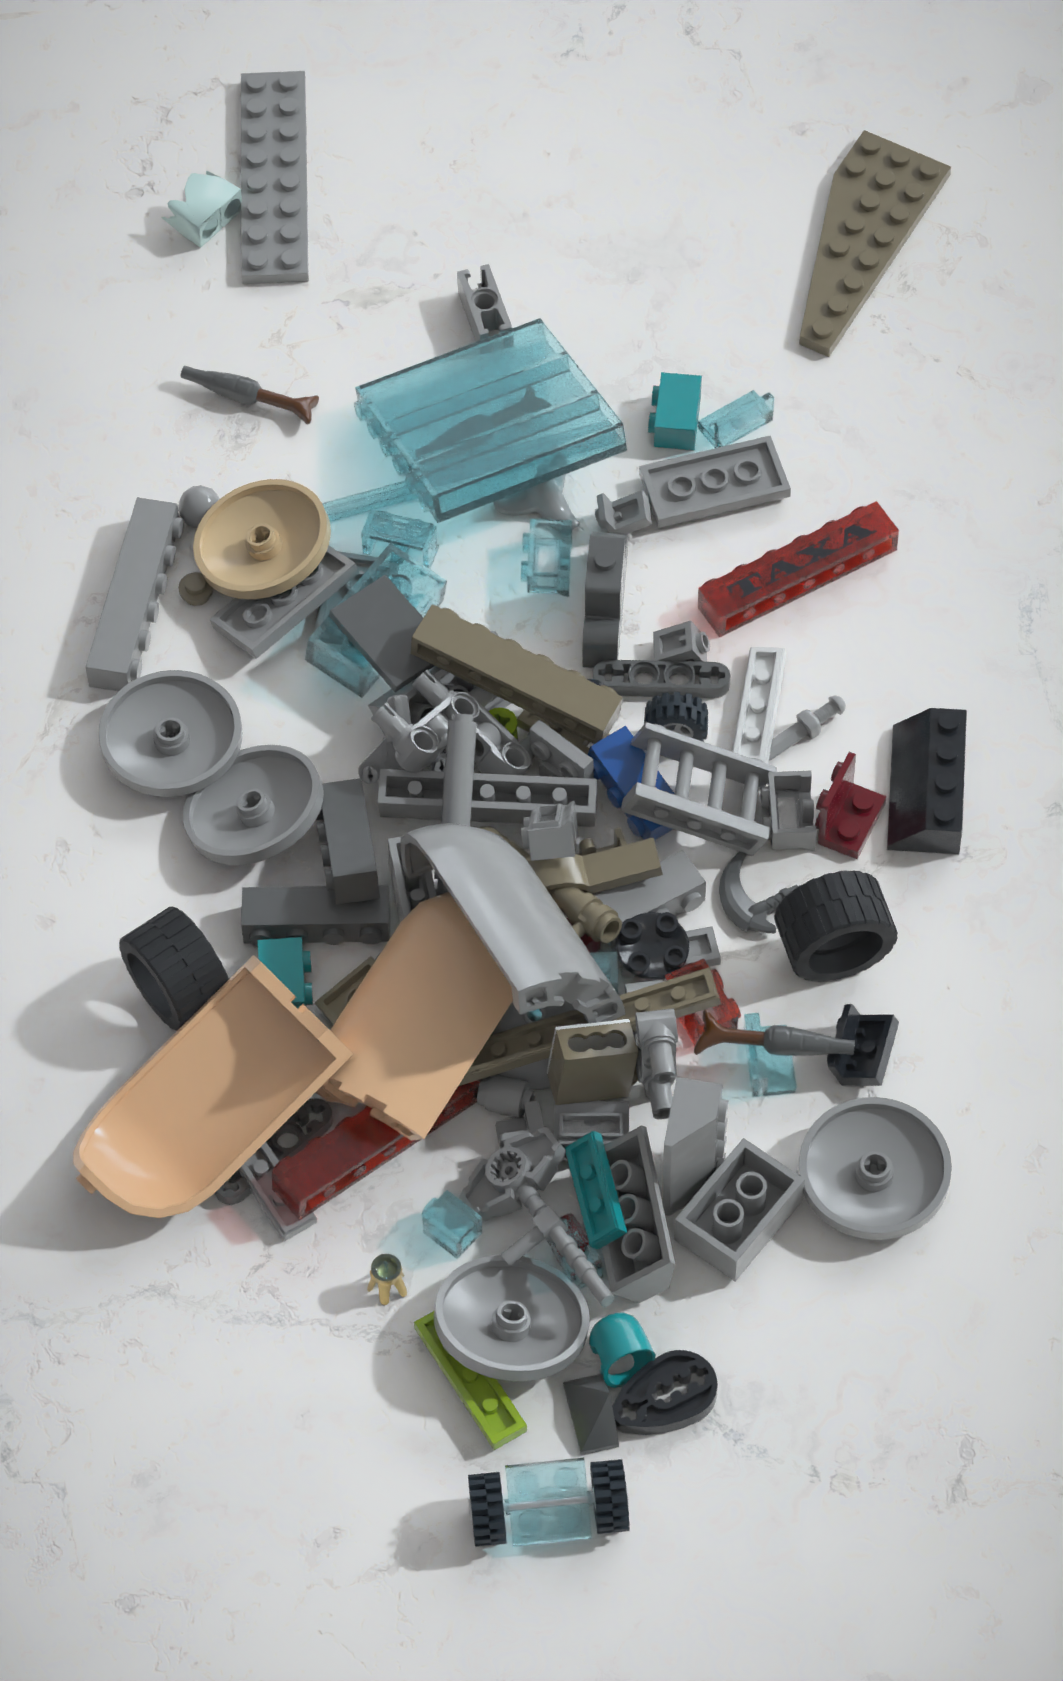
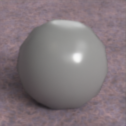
M203 485L193 486L183 492L179 500L178 511L188 526L198 528L206 512L220 498L212 488Z

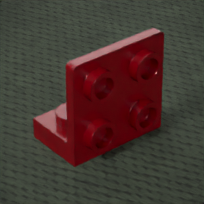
M849 751L844 762L838 761L831 775L833 783L830 789H823L819 796L816 809L820 810L815 826L819 830V845L858 859L886 805L887 796L854 784L856 754Z

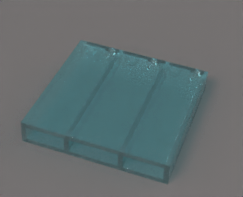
M541 318L355 387L358 401L354 402V409L358 419L366 421L371 437L373 439L378 438L384 456L392 458L396 473L404 475L410 493H417L421 508L425 513L429 511L437 523L627 451L623 422Z

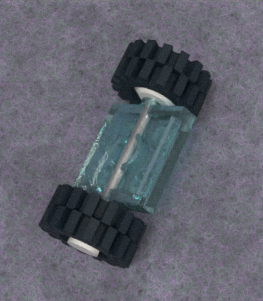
M584 1457L505 1465L508 1498L504 1499V1504L500 1472L468 1475L470 1522L473 1525L475 1547L507 1544L504 1511L506 1515H510L513 1547L592 1539L589 1507L593 1505L597 1534L629 1531V1499L622 1459L590 1462L592 1492L587 1490Z

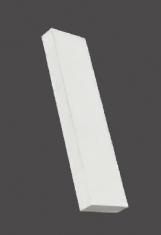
M750 647L732 749L734 753L760 759L766 764L769 762L786 660L785 648Z

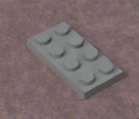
M771 435L639 466V475L646 495L649 498L658 528L791 496V488Z
M328 546L323 559L316 569L296 586L280 594L261 599L234 598L209 620L213 629L257 659L359 573L356 563L331 546Z

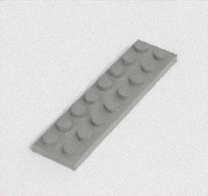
M305 71L241 73V254L243 284L309 282Z

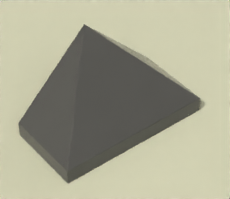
M598 1374L563 1382L580 1454L585 1455L619 1447L611 1396L602 1375Z

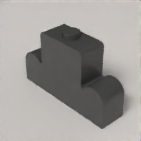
M599 532L590 534L585 582L582 667L594 668L602 660L619 659L628 557V534Z

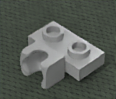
M538 720L530 728V748L534 755L542 760L539 763L540 776L549 777L550 775L552 777L594 779V766L591 757L541 720Z

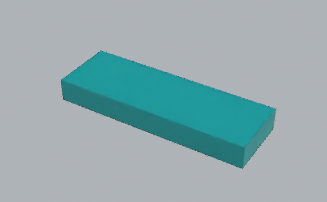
M591 1131L564 1149L566 1150L589 1245L599 1250L626 1234L627 1229L602 1135L596 1131Z

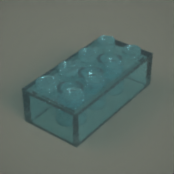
M390 543L338 605L386 575L424 618L432 604L438 607L442 604L447 580ZM329 615L309 637L305 660L359 697L363 698L380 678L378 672L332 621Z

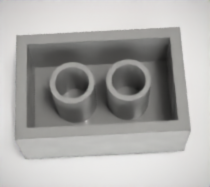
M743 1138L675 1218L674 1240L736 1282L803 1201L805 1179Z

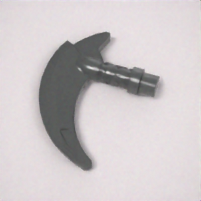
M739 851L727 864L721 876L719 893L723 910L728 918L744 932L752 929L758 932L774 934L776 933V926L767 920V914L776 910L782 899L798 887V885L790 888L785 887L779 890V893L775 894V896L755 903L747 896L741 885L740 869L747 854Z

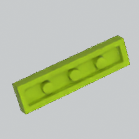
M434 1311L414 1322V1329L493 1450L527 1432V1424L498 1380L481 1375L465 1367L445 1349L436 1333Z

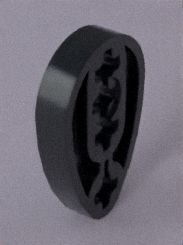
M687 1350L669 1351L658 1356L654 1361L648 1362L623 1386L612 1405L617 1430L625 1434H662L679 1430L701 1421L711 1412L717 1399L718 1383L713 1367L704 1357ZM696 1373L698 1377L705 1375L704 1384L699 1386L696 1381L691 1382V1374ZM675 1381H679L682 1385L689 1383L686 1394L676 1390L670 1394V1402L665 1403L663 1399L656 1400L657 1391L662 1390L664 1394L671 1392L674 1389ZM628 1407L631 1412L636 1411V1419L631 1420L628 1416L621 1418L623 1416V1408Z

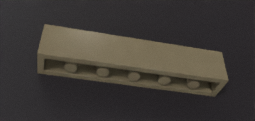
M432 604L412 636L410 654L593 744L607 737L620 714L623 697L619 696L612 688L605 685L599 686L587 680L578 671L566 670L554 664L545 655H536L527 651L518 642L512 639H503L491 633L482 624H472L460 618L456 612L449 608H440Z

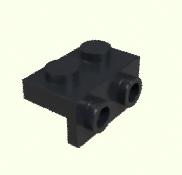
M853 1004L844 1005L842 1015L836 1024L835 1038L855 1040L854 1055H827L828 1068L841 1086H882L899 1026V1021L894 1014L860 1015Z

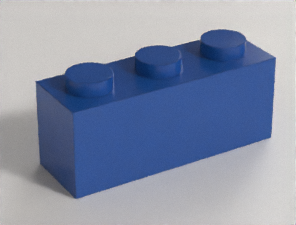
M626 725L590 746L588 756L593 759L594 779L601 780L607 789L606 792L610 802L617 809L622 808L623 798L637 782L641 783L645 760L644 750L631 745L634 736ZM658 771L655 787L674 794ZM624 812L632 833L636 837L641 836L643 840L653 837L656 840L673 830L672 828Z

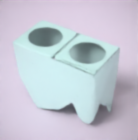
M206 171V175L191 173L184 188L186 202L170 200L167 203L168 208L175 216L161 218L185 238L201 248L241 212V189L210 171Z

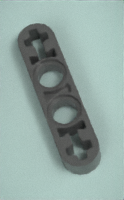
M608 659L597 663L593 669V679L599 680L605 686L612 688L619 696L654 697L657 695L662 697V693L668 692L670 695H674V692H680V695L692 694V698H719L726 695L729 691L731 680L730 670L727 666L718 662ZM624 673H628V683L624 682ZM639 673H649L654 679L648 684H640L635 681L634 677ZM681 673L686 675L689 681L683 685H676L669 678L674 674ZM605 674H612V681H605ZM695 675H699V684H695ZM712 676L718 677V684L711 683Z
M314 1098L307 1100L266 1141L283 1167L331 1128L333 1116L330 1105L323 1099ZM323 1112V1121L319 1122L314 1119L309 1122V1113L319 1114ZM305 1125H306V1131H307V1133H308V1134H306V1135L304 1134V1132H303V1130H302V1127L305 1126ZM285 1133L294 1134L298 1138V1142L290 1148L282 1147L277 1143L278 1138ZM239 1170L227 1180L231 1184L238 1180L237 1191L234 1192L232 1189L224 1191L223 1184L215 1192L217 1199L224 1204H238L252 1193L244 1177L241 1178ZM254 1173L255 1179H256L257 1181H258L260 1178L263 1177V1176H257V1175Z

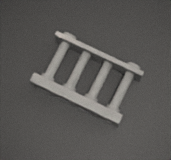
M645 722L631 741L632 746L646 750L641 783L637 782L623 798L621 811L754 856L768 840L770 827L754 821L758 789L761 790V786L767 785L768 772H777V767L766 764L760 759L749 758L679 734L661 725ZM660 755L679 762L674 794L655 787ZM693 767L712 773L707 806L689 799ZM726 778L744 784L740 817L722 810Z

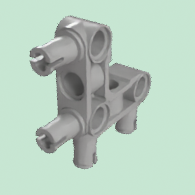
M428 669L414 681L412 687L434 707L431 712L415 725H409L388 703H385L371 717V720L393 740L392 745L396 750L395 758L398 764L410 772H418L429 766L446 748L448 721H452V714H469L474 716L473 722L477 723L474 762L477 764L476 768L482 774L523 775L530 769L532 759L536 757L530 748V732L519 742L484 708L488 703L496 699V695L488 691L484 692V689L477 686L469 693L449 691Z
M654 980L625 984V993L663 981ZM674 1008L635 1013L636 1031L633 1034L639 1052L636 1062L638 1081L643 1084L645 1095L651 1102L653 1118L668 1119L673 1099L671 1086L677 1078L676 1042H678L675 1011Z

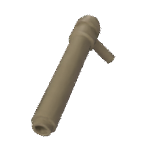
M491 826L479 827L501 836L527 861L531 860V856L527 851ZM560 887L548 890L562 913L568 917V921L572 924L579 938L586 934L595 942L609 943L619 934L622 921L618 917V913L610 906L604 905L593 894L584 893L575 887Z

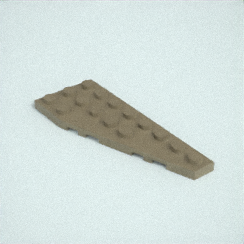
M866 130L862 132L833 175L800 332L799 345L830 357L950 177L952 166Z

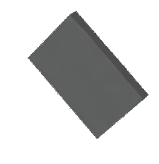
M386 575L330 610L329 617L394 692H397L418 678L427 669L430 670L435 666L410 654L412 636L423 617Z

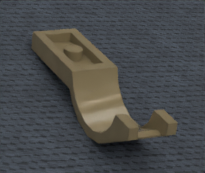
M654 837L585 856L575 854V857L528 861L547 891L560 887H575L593 894L663 875Z

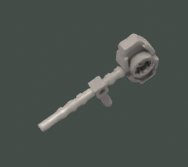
M548 1127L539 1128L533 1133L526 1132L505 1140L504 1147L495 1151L488 1160L481 1159L469 1177V1183L463 1188L459 1199L478 1223L488 1221L491 1217H501L522 1209L523 1203L526 1208H529V1213L533 1217L532 1221L536 1226L501 1254L509 1266L513 1265L547 1238L551 1244L553 1242L556 1244V1249L566 1258L567 1264L571 1269L575 1270L576 1276L581 1282L586 1284L601 1306H609L614 1301L613 1294L598 1276L593 1264L587 1261L583 1251L577 1248V1243L574 1239L567 1235L566 1232L569 1230L550 1205L548 1206L541 1199L540 1194L537 1192V1190L544 1191L558 1170V1164L563 1161L566 1155V1150Z

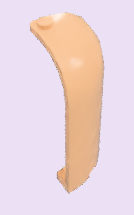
M449 892L420 902L401 921L330 1030L353 1055L315 1092L326 1101L343 1103L353 1108L360 1102L373 1108L370 1112L372 1117L389 1125L411 1141L425 1139L513 1001L511 985Z
M253 955L95 1114L81 1134L73 1151V1164L81 1173L76 1179L91 1194L98 1190L106 1199L130 1214L163 1218L189 1212L212 1196L353 1053L304 1004L297 1009L291 1003L296 996Z

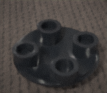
M669 912L641 913L622 922L621 930L616 938V953L623 967L634 976L645 980H662L674 975L684 966L689 954V939L674 914Z

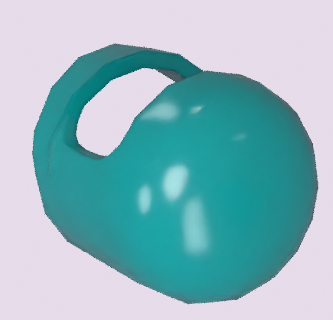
M623 1312L613 1313L603 1317L591 1329L589 1345L592 1352L600 1357L601 1366L599 1371L607 1386L613 1388L623 1387L637 1371L648 1362L655 1360L656 1354L642 1326L633 1315ZM628 1354L632 1355L634 1366L629 1371L619 1374L608 1373L612 1364Z

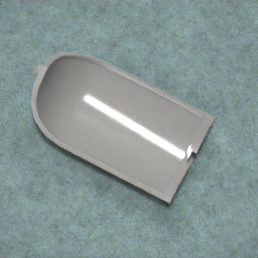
M444 823L418 828L401 837L402 866L406 875L409 878H415L433 869L436 871L511 985L513 1004L520 1015L546 1006H562L565 1001L571 1003L576 1010L583 1013L587 1023L612 1021L625 1015L624 1005L620 996L533 868L501 836L485 829L462 824Z

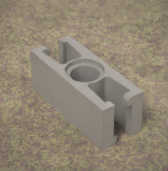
M490 265L480 266L481 283L477 284L478 289L472 290L468 283V278L471 277L469 270L457 271L458 294L481 356L493 352V347L489 340V332L494 329L499 330L502 336L504 350L513 348L512 325Z

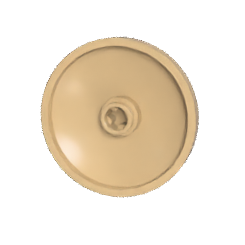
M283 479L251 482L227 493L206 512L195 533L193 543L194 558L202 576L216 591L238 599L271 597L296 586L316 569L329 546L331 535L330 521L318 496L309 488L299 483Z

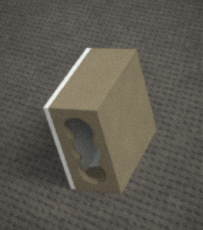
M629 1019L555 1027L547 1067V1076L555 1105L629 1097L639 1053Z

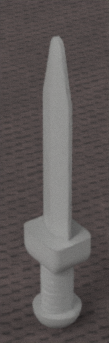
M833 695L828 698V703L813 713L808 709L796 715L797 723L772 739L769 761L808 735L811 739L818 736L821 732L820 724L835 714L841 715L845 711L846 704L843 698Z

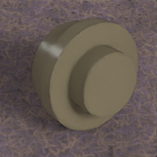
M200 572L185 575L180 580L178 586L181 598L193 606L205 604L214 591V588L206 582Z

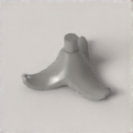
M561 454L556 455L548 467L545 465L538 466L536 475L531 482L519 491L508 496L495 497L493 499L495 509L504 514L524 515L538 512L554 527L566 532L572 531L580 525L562 494L566 476V460Z

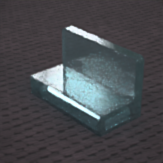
M752 390L698 420V429L714 448L730 445L773 421L774 396L768 392L760 397L755 390Z
M759 1013L744 1014L743 1030L765 1032L766 1029L771 1027H761ZM745 1045L752 1097L796 1092L797 1085L792 1056L772 1055L764 1049V1046Z

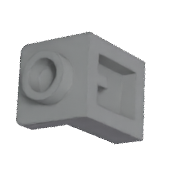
M691 620L653 632L654 660L686 661L693 659L698 662H707V652L710 651L708 636L704 631L701 632Z

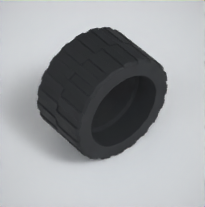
M845 870L813 878L787 894L782 899V902L778 904L774 914V921L793 972L798 977L808 981H835L856 975L863 970L865 971L884 959L893 949V945L896 944L898 939V932L880 885L876 878L866 872Z
M168 907L119 940L121 957L136 987L152 1010L165 1024L175 1031H178L229 980L226 970L210 942H208L192 919L176 907Z

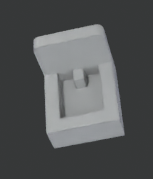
M643 490L612 502L604 493L596 496L598 508L595 509L596 520L599 526L606 528L609 533L629 534L652 525L649 498Z

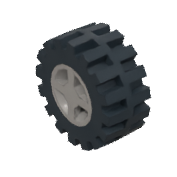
M668 692L662 693V697L656 695L652 697V701L649 700L646 703L644 724L645 722L658 724L668 730L704 742L708 735L707 704L705 702L702 703V699L699 697L693 699L692 694L689 693L685 695H680V692H674V695H670Z

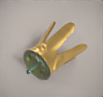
M381 1254L371 1264V1279L367 1290L369 1292L372 1291L377 1282L379 1300L382 1305L389 1303L391 1285L396 1287L402 1297L407 1295V1289L401 1275L403 1277L405 1275L402 1272L401 1263L396 1256Z

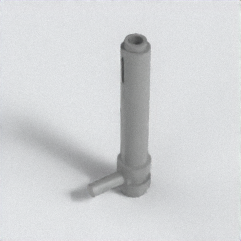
M452 714V721H448L441 824L455 823L470 826L477 723L473 722V715ZM435 871L434 879L438 880L437 889H435L436 895L449 892Z

